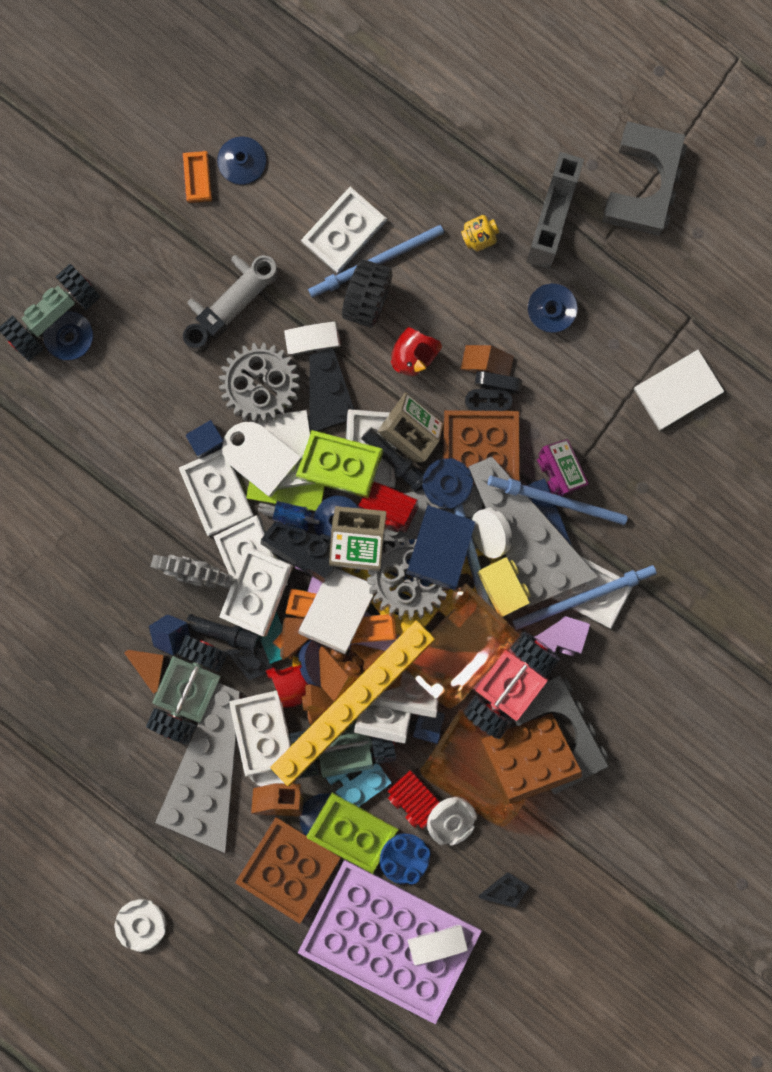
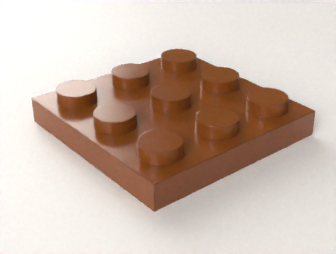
M444 410V459H456L464 463L468 468L471 465L493 457L511 479L519 481V411Z
M552 713L507 729L501 739H496L492 735L481 739L509 804L582 777V772Z
M276 816L235 883L300 924L341 857L307 839L306 834Z

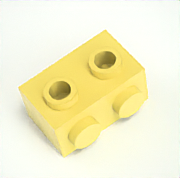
M506 557L477 572L499 618L530 603L528 600L531 597L526 585L524 583L520 584L516 577L519 571L513 560L508 561Z

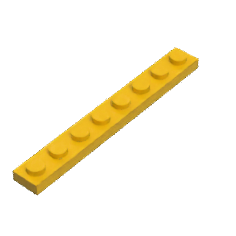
M416 620L270 768L287 786H291L436 639Z

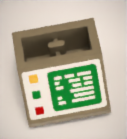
M405 392L377 433L409 459L413 460L414 463L426 461L438 444L444 423Z
M335 506L329 566L380 571L387 527L386 511Z

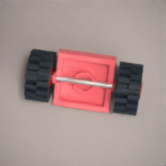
M527 632L520 634L511 646V651L506 648L475 690L482 697L478 694L475 695L463 711L465 716L474 722V725L480 727L482 731L487 732L488 735H492L496 739H501L513 723L510 717L518 721L548 681L543 675L548 676L560 660L556 653L552 652L543 642L541 643Z

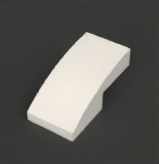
M337 322L308 325L284 331L288 355L291 356L311 351L320 352L341 346Z
M455 925L437 932H428L407 939L414 965L468 951L461 925Z

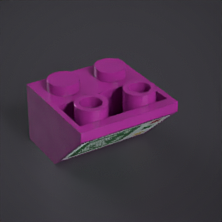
M568 439L542 447L538 454L537 463L542 473L546 472L550 481L547 484L552 494L565 497L588 485V481Z

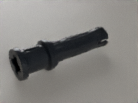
M372 427L363 434L360 439L370 446L382 448L384 451L382 459L395 470L394 473L397 477L403 478L411 486L413 492L423 484L425 473H422L412 464L413 460L405 459Z
M189 614L187 617L188 621L196 623H187L189 630L227 641L231 647L236 648L239 646L250 650L252 654H256L260 648L262 636L243 630L238 625L232 628L193 614Z

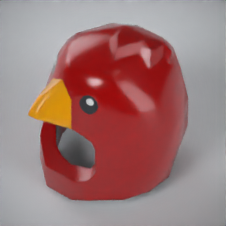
M408 327L399 336L393 347L392 359L390 361L392 367L399 374L410 377L417 376L431 364L442 349V344L439 340L425 336Z
M293 656L292 666L283 670L271 668L266 670L268 678L273 680L284 708L303 704L302 696H306V685H309L301 675V661L296 656Z

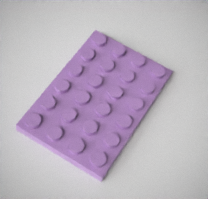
M344 860L298 953L436 1024L482 930L379 876ZM455 925L462 926L468 951L414 965L407 939L428 932H437Z

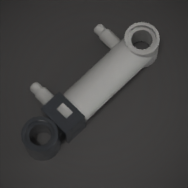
M234 255L231 261L243 275L210 308L208 306L204 308L193 298L188 301V305L198 315L195 318L198 324H190L183 332V340L189 350L195 353L207 350L210 345L209 336L216 341L228 329L227 325L267 285L275 282L278 271L276 263L271 257L265 255L258 256L250 267L243 259ZM262 266H269L271 268L270 273L267 275H261L258 271ZM196 333L202 334L201 342L195 344L190 341L192 335Z

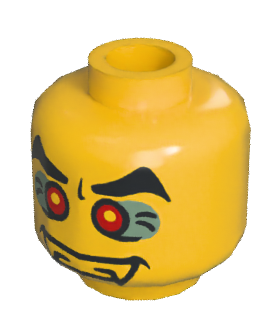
M481 215L466 222L461 233L468 249L473 248V250L478 252L494 245L497 242L496 234L500 233L494 219L489 220L486 215Z

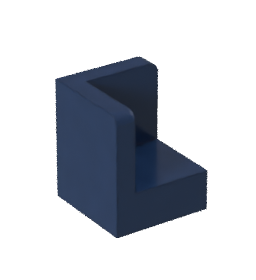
M211 420L186 434L187 440L199 459L220 449L224 442Z
M165 615L149 625L153 646L173 656L179 652L185 636H190L187 622L171 615Z
M437 712L435 718L418 715L413 737L438 744L445 715L441 712Z

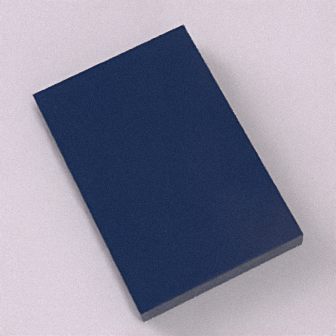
M428 505L406 574L455 590L476 521Z

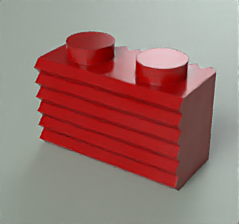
M374 481L369 497L362 498L359 508L386 511V528L392 532L398 533V531L406 533L419 505L417 499Z
M411 770L388 790L391 794L388 797L389 801L397 809L402 806L408 813L405 818L414 828L419 825L423 830L427 826L431 811L440 803Z

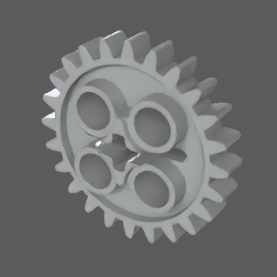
M253 343L252 350L250 351L243 346L242 354L234 351L236 359L227 358L226 360L230 366H222L221 369L226 375L219 376L220 382L225 383L219 386L220 392H226L221 397L223 401H228L226 404L227 408L232 409L235 407L234 415L238 416L242 413L244 421L249 416H252L254 423L257 422L258 417H261L263 422L266 423L267 416H271L275 421V413L277 412L284 416L283 407L292 408L289 399L297 400V395L293 391L300 390L299 384L294 383L299 381L300 378L299 374H293L297 371L296 365H290L292 358L289 356L284 359V350L276 354L275 345L270 350H267L265 343L262 344L261 349H257L255 343ZM254 363H263V367L260 370L251 369ZM246 370L258 382L263 380L265 387L277 393V396L270 394L261 384L256 386L254 380L242 373V371ZM276 376L283 378L280 384H271L272 378ZM245 381L248 383L245 389H236L239 382ZM261 395L268 397L264 404H257L255 402Z
M405 538L404 545H400L398 540H395L394 548L388 544L385 545L386 553L383 552L381 570H368V574L371 577L367 578V584L373 585L369 588V594H376L373 602L382 601L381 611L388 607L390 608L389 616L399 612V619L401 620L404 614H408L411 621L415 613L422 619L424 610L431 615L433 613L432 605L440 608L441 602L439 599H446L447 594L444 591H448L449 588L434 583L432 586L425 587L420 583L422 579L406 574L408 569L406 561L411 558L416 543L415 540L414 544L410 545L408 538ZM392 571L395 572L398 577L395 579H388L385 577L384 574L386 572ZM397 587L394 591L389 590L390 588ZM401 592H408L412 598L403 600L399 597V594Z
M153 555L150 566L164 571L163 574L177 578V581L201 587L204 585L215 588L218 585L231 588L234 577L220 572L219 568L212 567L207 562L168 555V558Z

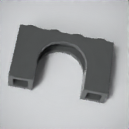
M627 121L618 153L643 158L654 164L660 173L661 187L654 195L646 198H635L610 192L602 219L603 223L658 236L663 229L668 228L671 215L667 214L669 205H673L676 191L672 189L674 182L679 181L682 168L678 167L679 159H684L687 144H683L685 135Z
M562 152L559 153L526 263L550 270L584 162L583 158Z
M560 675L546 682L518 721L513 719L515 725L519 726L540 714L558 712L564 715L573 725L575 742L571 752L582 772V777L550 789L553 795L608 767L606 760L609 759L602 745L598 747L593 738L597 735L590 723L585 724L581 716L585 714L578 700L573 701L570 692L573 691L566 677L562 679Z

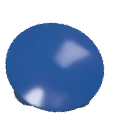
M399 834L392 837L383 846L380 854L382 872L389 880L399 884L417 883L427 870L430 860V850L422 839L413 834Z

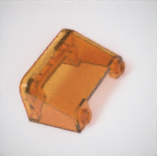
M467 584L458 588L453 593L451 605L454 609L430 633L436 640L406 669L436 700L447 708L456 706L491 670L506 648L510 650L519 637L515 629Z
M460 709L426 759L420 772L424 778L452 797L466 799L474 807L476 813L491 823L504 827L519 813L526 799L509 804L482 745L481 739L486 737L476 731L478 726L474 725V722L470 721L465 716L463 710Z

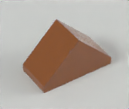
M466 345L460 370L472 373L484 371L510 376L514 355L492 345Z
M285 618L283 620L280 657L283 660L309 639L298 634L304 619Z
M134 650L124 652L152 693L156 694L164 677L167 656Z

